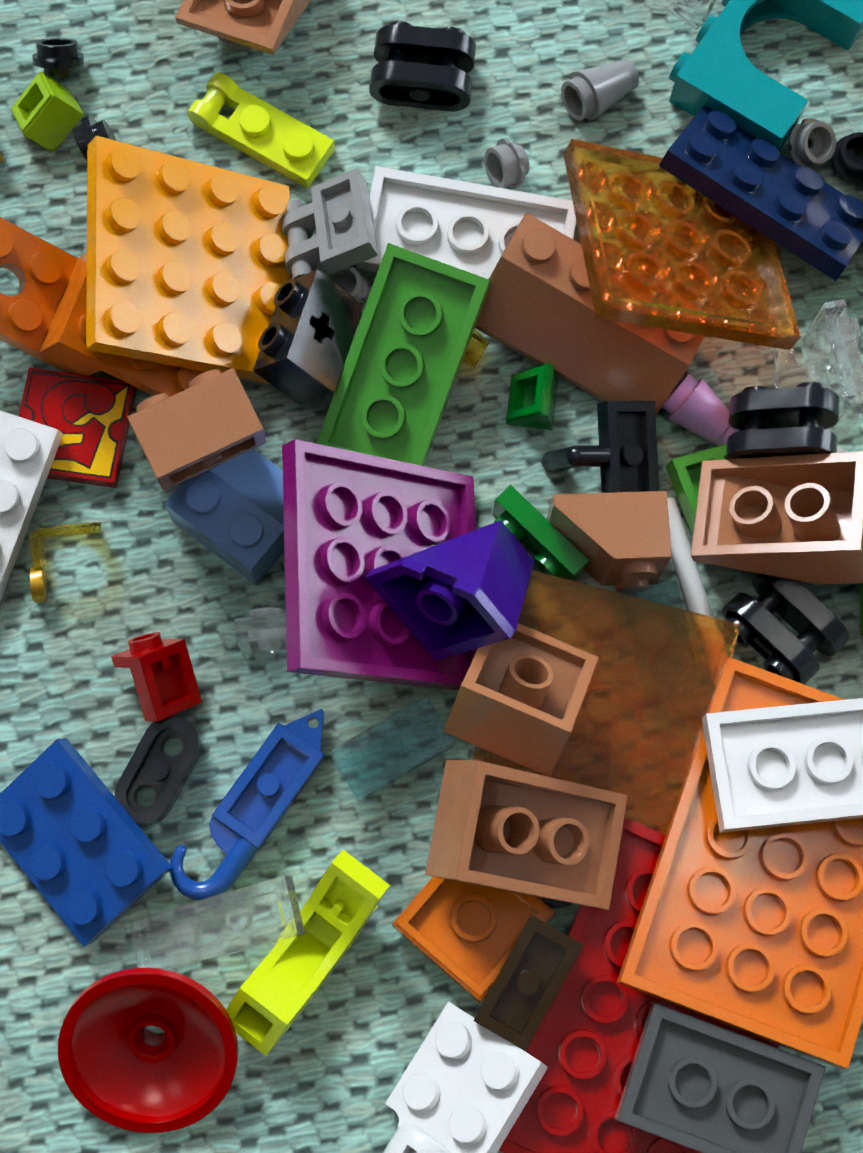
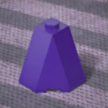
M500 520L373 569L367 574L365 579L434 660L437 661L508 640L516 631L534 560L518 542L515 535Z

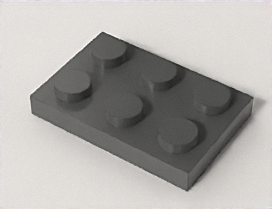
M651 1003L614 1119L702 1153H801L826 1066L660 1004Z

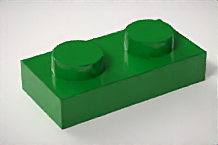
M511 484L495 499L493 515L497 519L494 523L501 520L509 531L515 535L518 542L521 541L535 555L533 558L534 565L547 579L554 583L560 579L570 588L585 573L590 560Z

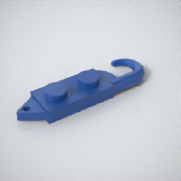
M319 709L284 726L278 722L213 812L209 824L211 836L217 846L227 855L209 879L201 882L191 880L183 869V860L187 849L183 845L176 847L170 859V865L173 868L169 873L173 885L182 895L196 901H209L221 897L233 886L325 759V754L321 752L324 725L323 709ZM313 719L319 722L316 728L309 727V722Z

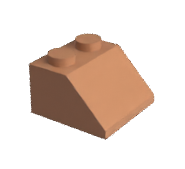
M667 491L553 494L546 519L590 560L585 572L601 586H616L617 592L631 594L645 592L649 590V585L657 583L672 557Z
M518 623L516 631L510 639L477 649L461 684L443 732L550 777L571 734L599 657Z

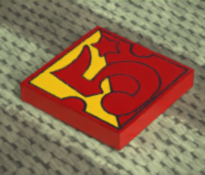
M29 367L19 417L58 429L63 433L47 479L117 488L130 425L127 416L132 415L136 387L122 380Z

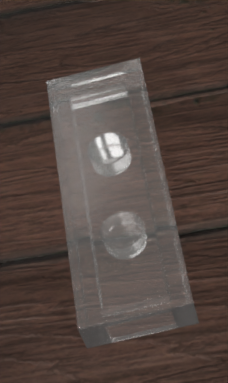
M292 876L278 877L129 920L138 968H159L169 971L305 934Z

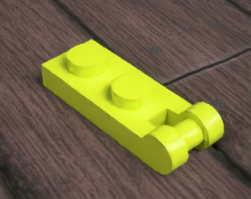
M215 72L206 84L208 91L202 100L196 99L188 109L186 115L189 120L197 127L308 189L335 150L334 140L238 87L227 75ZM224 104L235 109L229 119L219 114Z

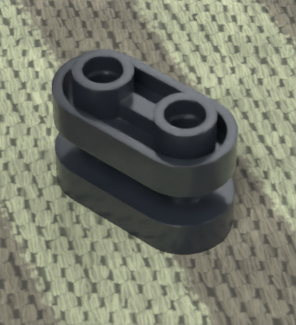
M403 21L392 22L380 28L376 33L374 58L378 63L371 70L369 93L375 100L386 105L452 112L465 109L470 104L472 79L467 73L474 68L476 43L463 30L456 27L437 29L413 26Z
M804 382L796 387L770 389L764 386L746 387L742 392L730 399L728 422L732 428L739 431L727 438L726 459L837 453L838 438L827 429L838 423L839 396L829 390L825 384L819 382Z
M758 573L752 579V585L759 596L755 599L743 592L736 594L722 608L723 616L726 619L723 627L735 642L743 647L750 645L765 659L763 665L766 671L805 685L820 669L819 663L812 653L817 650L826 656H834L849 640V633L839 618L800 581ZM773 613L779 614L799 635L796 637Z

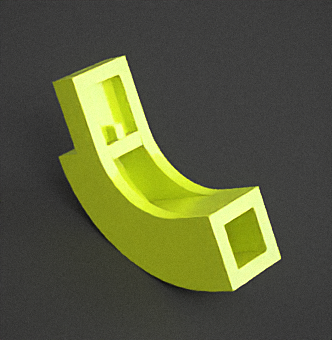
M342 850L331 862L295 920L265 959L240 986L226 1010L233 1022L236 1033L263 1055L267 1056L347 952L377 909L378 903L390 885L345 850Z

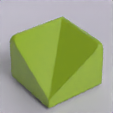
M42 71L36 75L11 107V111L23 135L49 151H55L84 115L72 92Z

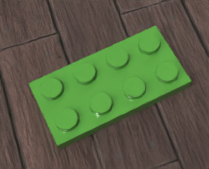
M388 243L316 444L425 466L492 281Z

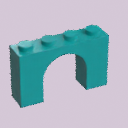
M723 0L722 6L725 8L720 15L716 17L710 14L698 32L695 40L698 46L693 53L689 54L684 51L675 63L669 75V79L674 82L669 102L694 117L704 105L715 111L724 112L735 121L736 125L758 139L771 142L780 152L788 140L792 127L799 123L809 100L758 70L747 58L741 45L740 34L751 25L762 20L774 18L789 19L807 26L849 51L863 30V0Z

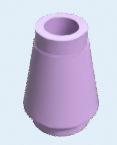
M687 373L662 404V408L669 413L667 419L711 444L714 443L717 447L726 445L727 438L739 431L730 426L728 422L729 410L702 377L697 381Z

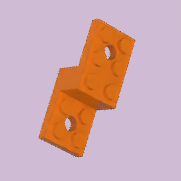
M0 217V268L12 271L19 281L17 295L7 296L0 292L1 341L66 373L89 376L102 370L152 396L166 393L171 397L190 388L189 382L196 376L204 373V371L86 350L87 253L77 258Z

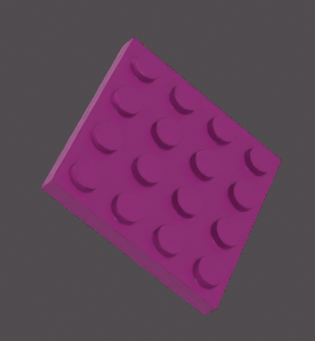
M297 439L282 445L287 672L459 690L477 649L435 661L365 577L373 569L476 530L473 476Z

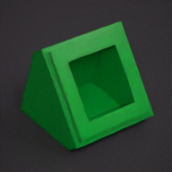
M545 364L511 375L506 424L553 430L558 386L554 366Z

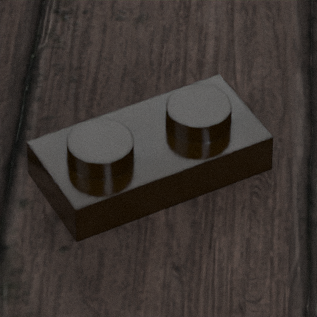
M531 914L475 1015L474 1022L526 1051L583 944Z

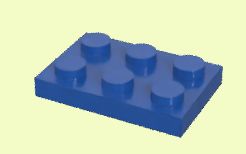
M67 738L56 739L0 793V843L83 946L91 944L98 939L173 868Z

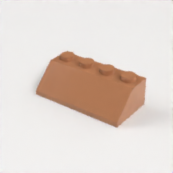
M526 212L488 278L492 283L475 328L540 366L545 364L554 366L557 376L603 402L655 401V415H657L662 404L670 396L690 366L713 320Z

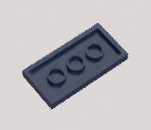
M704 105L667 150L659 164V167L834 281H837L863 240V203L859 199L843 194L823 181L816 171L807 167H801L781 154L771 142L756 138L736 125L729 115L721 111H715L707 105Z

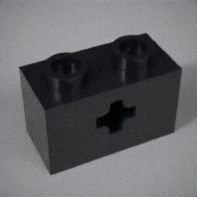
M316 269L296 279L287 280L276 292L274 297L275 309L269 326L259 339L258 348L260 352L253 368L254 373L299 405L335 393L363 308L360 302Z

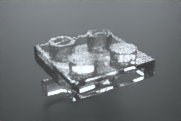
M846 299L823 303L799 343L805 365L797 366L790 335L782 334L769 340L776 373L772 375L775 389L792 388L804 382H819L825 384L829 390L839 396L838 423L827 429L833 432L837 438L845 437L863 414V364L859 353L861 330L858 320L849 315Z

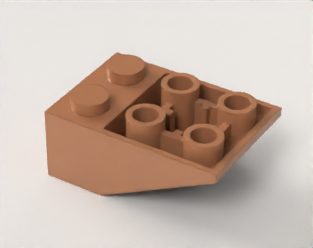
M234 368L223 373L219 369L204 372L189 382L190 388L171 397L166 393L147 398L136 407V413L127 416L163 491L266 443L264 429Z

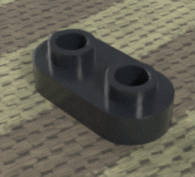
M170 716L161 721L153 722L145 731L115 788V798L138 825L156 824L162 821L173 808L201 753V740L195 728L181 717ZM174 737L180 738L183 742L182 751L174 757L166 756L164 753L166 741ZM146 787L154 788L156 792L154 803L149 807H140L137 803L139 791Z

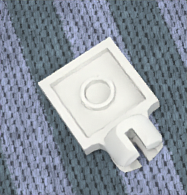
M448 1001L385 1103L396 1112L399 1117L398 1129L383 1153H497L548 1069V1066L509 1041L474 1022L472 1016Z

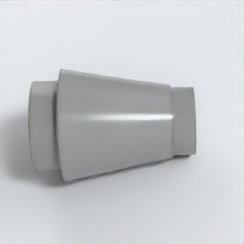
M624 59L620 62L571 73L569 80L564 82L561 88V96L566 110L578 121L583 119L595 120L631 90L638 87V71L630 60Z

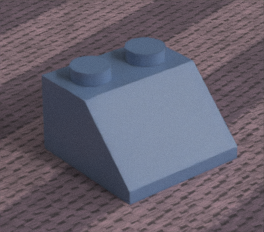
M255 449L182 482L164 504L176 525L256 586L284 553L283 470Z

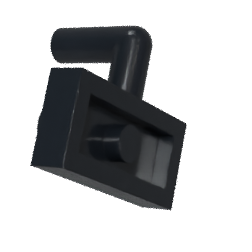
M604 401L597 403L599 445L570 446L546 452L542 457L543 468L551 473L576 467H600L601 493L659 491L655 401Z

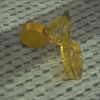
M101 522L34 530L30 534L29 545L33 561V567L30 568V589L34 603L47 602L48 600L45 570V538L102 532Z

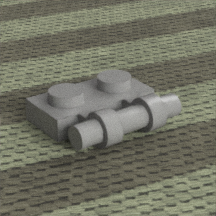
M358 168L310 187L312 202L304 205L299 200L288 201L287 212L281 218L282 234L287 236L289 246L284 256L285 266L293 279L316 270L319 263L331 275L378 256L367 185ZM313 230H316L317 235L311 237Z

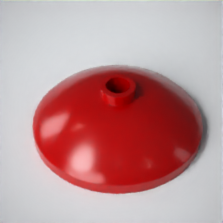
M159 968L121 970L104 976L88 986L75 999L64 1018L59 1033L57 1050L58 1062L64 1081L71 1093L85 1109L102 1121L115 1127L141 1133H163L182 1129L210 1114L225 1098L232 1085L239 1053L235 1027L222 1003L208 989L195 980L182 974ZM147 1026L158 1027L164 1032L159 1034L153 1033L148 1030Z

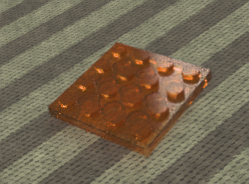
M571 139L563 156L596 318L791 350L801 338L773 240L659 167L663 159L662 157Z
M532 571L518 623L599 657L571 734L550 777L628 795L624 817L666 835L687 770L696 750L695 746L703 727L702 718L708 713L727 658L732 659L741 624ZM478 746L475 747L472 760L543 775Z

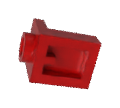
M160 632L147 633L128 640L129 649L111 656L114 667L130 668L145 721L158 722L202 703L185 639H162Z

